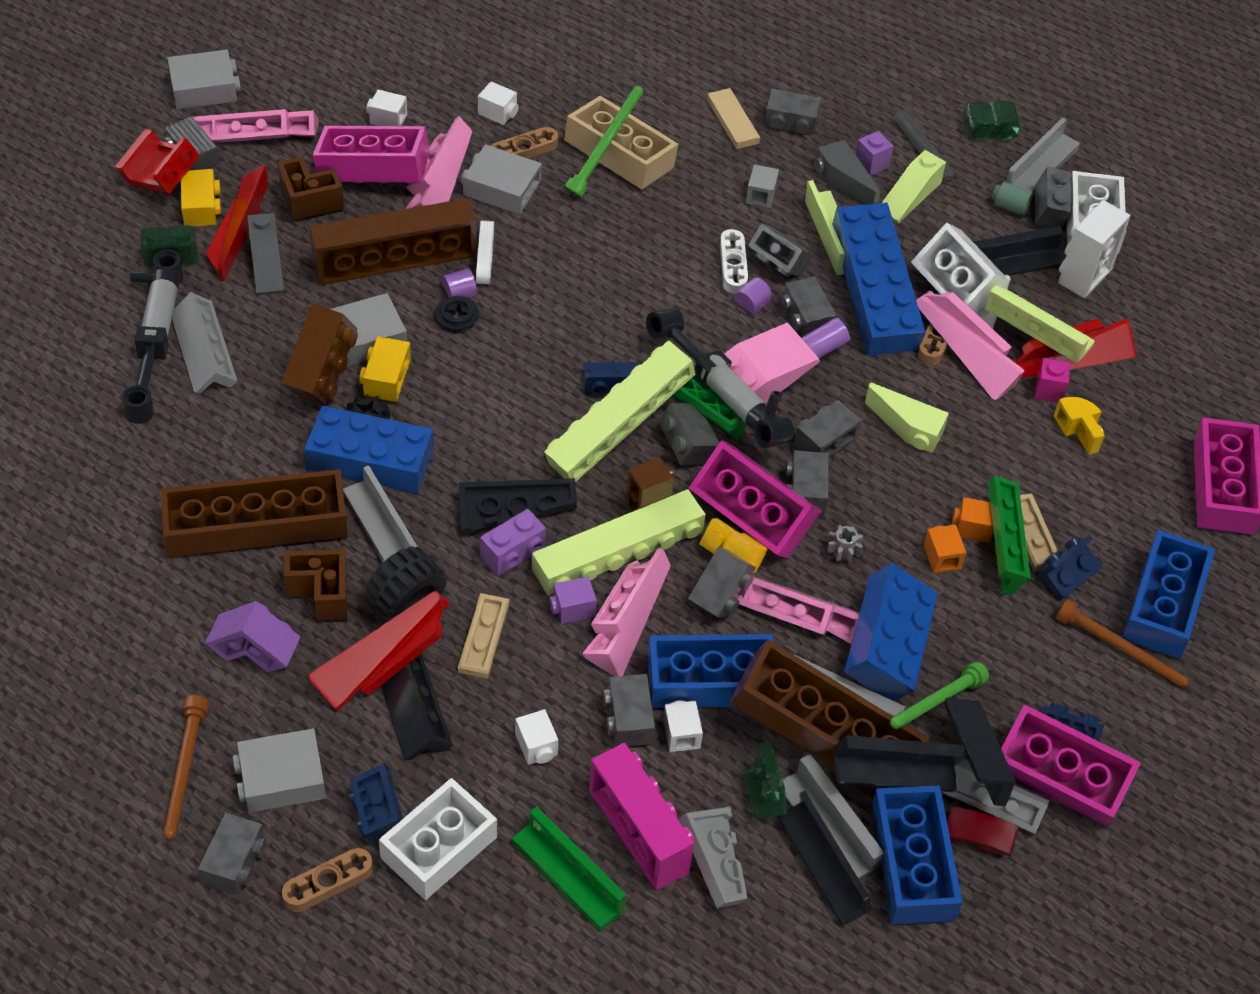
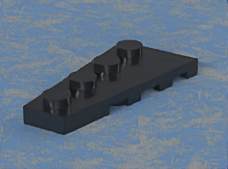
M575 478L459 482L461 536L494 529L526 509H529L536 518L577 509Z

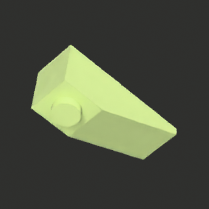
M924 150L910 163L882 202L888 203L893 222L900 223L941 184L946 165L944 160Z
M870 383L865 404L906 443L913 445L919 450L933 453L945 429L949 413L874 383Z

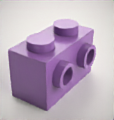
M526 509L480 537V558L497 576H500L531 557L533 552L545 548L546 527L529 509Z

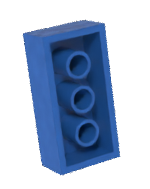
M322 406L304 449L306 469L315 472L340 469L341 477L364 481L363 467L369 465L381 486L418 493L434 451L433 429Z
M1158 530L1149 549L1122 638L1128 642L1180 659L1190 639L1215 549Z
M890 563L870 575L844 673L875 693L892 701H896L915 691L938 593L894 563Z
M773 634L650 636L648 670L652 708H665V704H671L680 700L686 702L696 701L697 708L736 707L729 702L754 653L768 639L773 642Z
M940 785L877 788L872 801L871 812L876 841L884 852L881 870L890 923L908 924L956 921L963 902Z

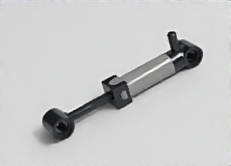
M170 249L162 250L155 254L153 258L154 272L132 271L130 273L131 282L151 283L142 325L137 327L134 340L138 358H143L137 385H132L125 389L122 394L125 415L130 422L135 424L146 423L154 415L152 396L148 385L154 359L166 360L169 348L168 334L179 283L184 278L181 257L178 252Z
M677 308L653 311L647 315L646 329L649 335L654 339L673 338L696 361L695 375L692 378L702 388L710 387L754 431L755 440L762 448L785 444L793 439L794 426L790 418L786 415H777L775 413L782 397L779 391H772L766 404L730 368L732 361L721 350L703 354L682 333L684 318Z

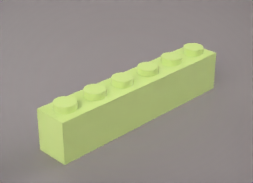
M667 341L662 347H657L642 365H637L623 382L614 385L604 399L594 403L585 416L580 420L574 421L567 432L559 439H554L548 445L544 453L549 465L563 478H575V482H577L695 375L693 361L670 341Z
M687 489L533 552L532 571L547 595L553 594L554 583L588 576L591 581L603 572L618 570L627 562L635 559H644L651 552L659 548L668 549L680 540L698 536L704 529L706 514Z

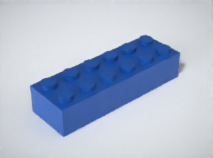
M888 203L836 207L832 225L845 252L842 267L867 356L919 350L920 343H922L925 335V329Z

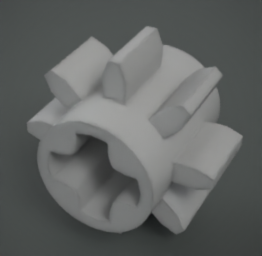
M839 525L836 533L829 532L827 552H833L836 561L848 560L852 562L854 554L860 556L862 553L863 535H858L853 526L842 527Z

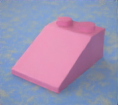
M788 322L740 342L724 353L732 361L730 368L765 403H767L772 391H783L820 362L819 358Z

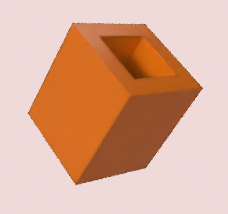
M963 497L961 507L955 508L952 525H957L960 537L991 542L994 530L990 502Z
M956 524L949 526L939 525L928 529L923 546L933 572L939 573L962 569L967 552Z

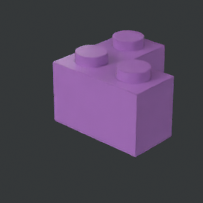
M254 601L219 614L204 644L227 661L246 655L265 671L272 672L287 667L300 636L287 623L280 621L270 613L265 605Z

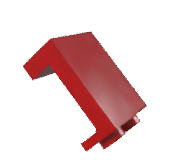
M145 129L116 164L115 168L129 185L170 194L200 155L187 138H181L177 144L163 142L159 140L152 130Z

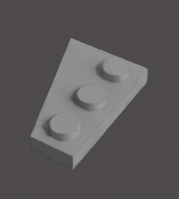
M731 807L690 812L678 819L682 827H688L693 834L695 840L693 854L717 909L738 905L748 899L742 866L735 858L733 848L737 844L736 834L730 831L728 821L732 817Z

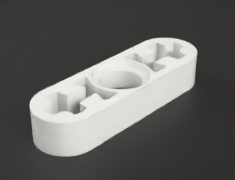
M494 221L480 222L476 284H490Z
M729 229L721 234L720 240L722 278L724 289L729 293L735 294L748 282L744 235L738 230ZM730 241H734L735 249H730ZM737 259L741 263L737 265H732L728 263L727 260ZM733 274H737L738 283H735L732 279Z

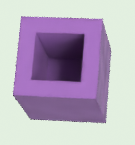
M877 131L858 139L855 155L871 176L890 167L894 146Z
M589 576L554 583L553 596L549 597V604L552 614H558L561 624L596 617L597 600Z

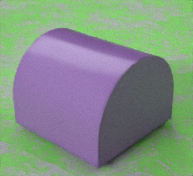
M469 268L442 276V286L448 297L462 296L469 298L477 295L476 282Z
M753 278L734 294L733 301L754 315L771 301L772 293L765 281L760 278Z

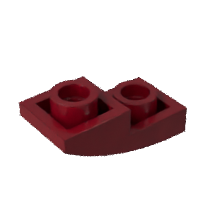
M951 807L947 821L951 842L976 845L980 852L1005 856L1012 855L1019 828L1017 824L985 813L958 807Z

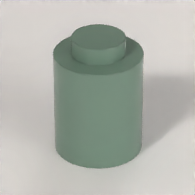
M1005 181L1002 185L997 184L992 194L995 206L1020 216L1025 215L1033 197V192Z

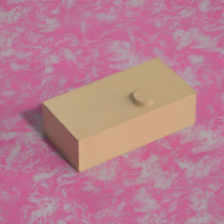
M602 96L595 98L567 116L564 141L590 156L621 108ZM629 114L599 160V163L640 189H644L674 168L678 143Z

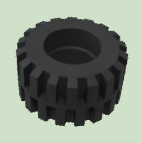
M411 546L401 549L388 557L372 574L371 579L366 585L367 589L364 592L365 600L387 623L430 593L437 591L443 595L447 585V575L420 547L414 548Z

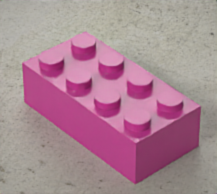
M324 126L313 153L316 173L336 169L341 182H404L408 184L420 182L430 154L426 126Z
M1202 417L1193 438L1197 527L1255 535L1260 525L1259 425Z
M722 440L689 486L691 491L775 554L785 558H789L822 511L736 447Z
M1025 704L1001 748L1015 780L1107 827L1110 826L1141 762Z
M623 743L591 759L589 791L654 889L657 891L689 874L695 844L693 834L688 827H682L677 819V813L672 803L669 801L665 802L661 796L656 780L652 776H647L643 770V764L639 755L635 751L631 752L626 743Z

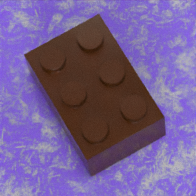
M312 303L281 383L297 396L328 406L329 401L333 400L338 390V384L336 383L340 373L342 374L346 370L348 364L347 355L350 347H354L356 344L358 328L343 313Z

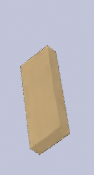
M730 88L707 93L709 105L736 149L759 144L760 136Z
M1031 493L1020 495L1028 560L1033 572H1037L1046 566L1044 560L1058 550Z
M480 593L458 665V673L488 679L510 599Z

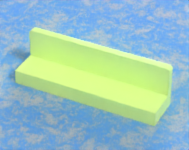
M807 181L806 205L836 275L844 274L842 266L845 252L832 225L837 207L831 191L818 192L814 181Z
M995 285L990 290L985 307L986 310L1072 361L1078 363L1094 345V340L1006 288Z

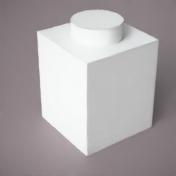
M490 82L478 95L479 115L504 125L517 114L519 106L517 104V92Z
M377 90L373 99L370 98L367 103L366 112L369 114L370 124L376 126H401L407 116V97Z
M680 700L671 704H665L663 723L669 752L700 749L703 732L696 701L686 702Z
M545 709L515 718V735L528 765L536 762L543 764L552 760L554 756H558L559 740Z

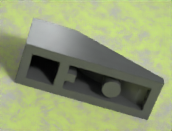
M846 140L818 147L814 167L817 173H821L826 182L864 205L878 203L880 189Z
M275 213L247 215L257 296L284 293Z

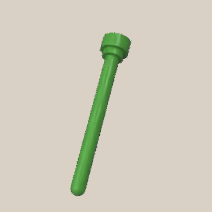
M640 86L633 88L579 174H575L573 178L570 177L565 184L568 190L579 197H582L586 192L588 177L641 97L643 89Z
M973 662L964 667L960 678L894 716L890 720L891 727L899 729L941 704L946 698H951L965 688L977 689L986 684L989 679L987 668L980 662Z

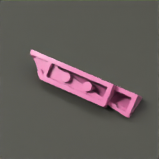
M286 109L193 117L214 143L289 137V135L316 137L319 118L313 110L287 112Z
M460 116L454 120L448 133H440L433 140L429 147L430 154L421 181L410 183L406 187L414 197L405 209L448 202L450 200L472 135V130Z
M929 291L916 300L919 310L993 400L999 399L1017 384L1024 370L1006 357L1012 347L954 292H945L937 295Z
M663 548L657 549L652 559L643 564L636 560L627 565L591 623L595 633L599 634L585 649L583 655L585 659L614 677L623 676L671 565Z
M754 577L749 588L743 589L738 597L739 604L823 635L826 634V631H829L852 644L859 612L758 577Z

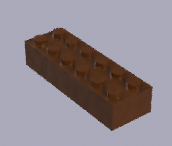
M468 198L309 226L312 261L319 286L476 257V218Z
M340 469L161 488L163 537L168 557L348 537Z
M769 639L754 653L729 702L834 767V746L846 735L928 742L929 740L928 737L907 724L899 729L892 728L890 720L894 716ZM866 786V787H868L869 789L873 790L874 792L876 791L877 788H892V787Z

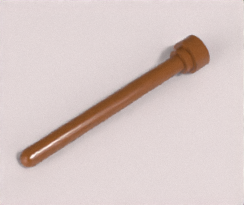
M1067 599L1058 612L1056 619L1065 625L1067 623L1071 625L1077 624L1179 687L1185 688L1189 685L1188 677L1081 613L1082 610L1078 608V604L1072 600Z
M197 695L187 696L184 699L182 712L187 721L163 832L167 840H172L177 835L199 722H202L203 718L208 715L210 702L206 698Z

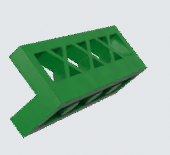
M691 378L673 394L683 403H690L695 409L703 413L707 420L737 440L744 434L747 424L710 387L702 388Z
M994 475L988 481L998 573L999 577H1001L1003 594L1012 595L1031 578L1019 483Z
M537 806L529 812V825L512 838V844L599 932L603 931L624 913L626 894Z

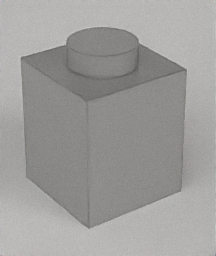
M754 164L748 185L747 204L767 208L772 207L779 169Z

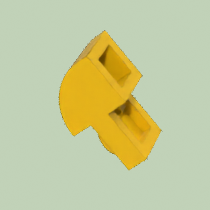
M1079 397L1059 399L1054 418L1065 436L1076 434L1088 455L1099 452L1105 436L1102 427L1097 424L1101 415L1100 409L1092 402Z
M718 518L711 519L699 543L713 554L718 547L729 550L755 566L756 568L753 573L757 572L768 550L765 545L749 534L737 532Z

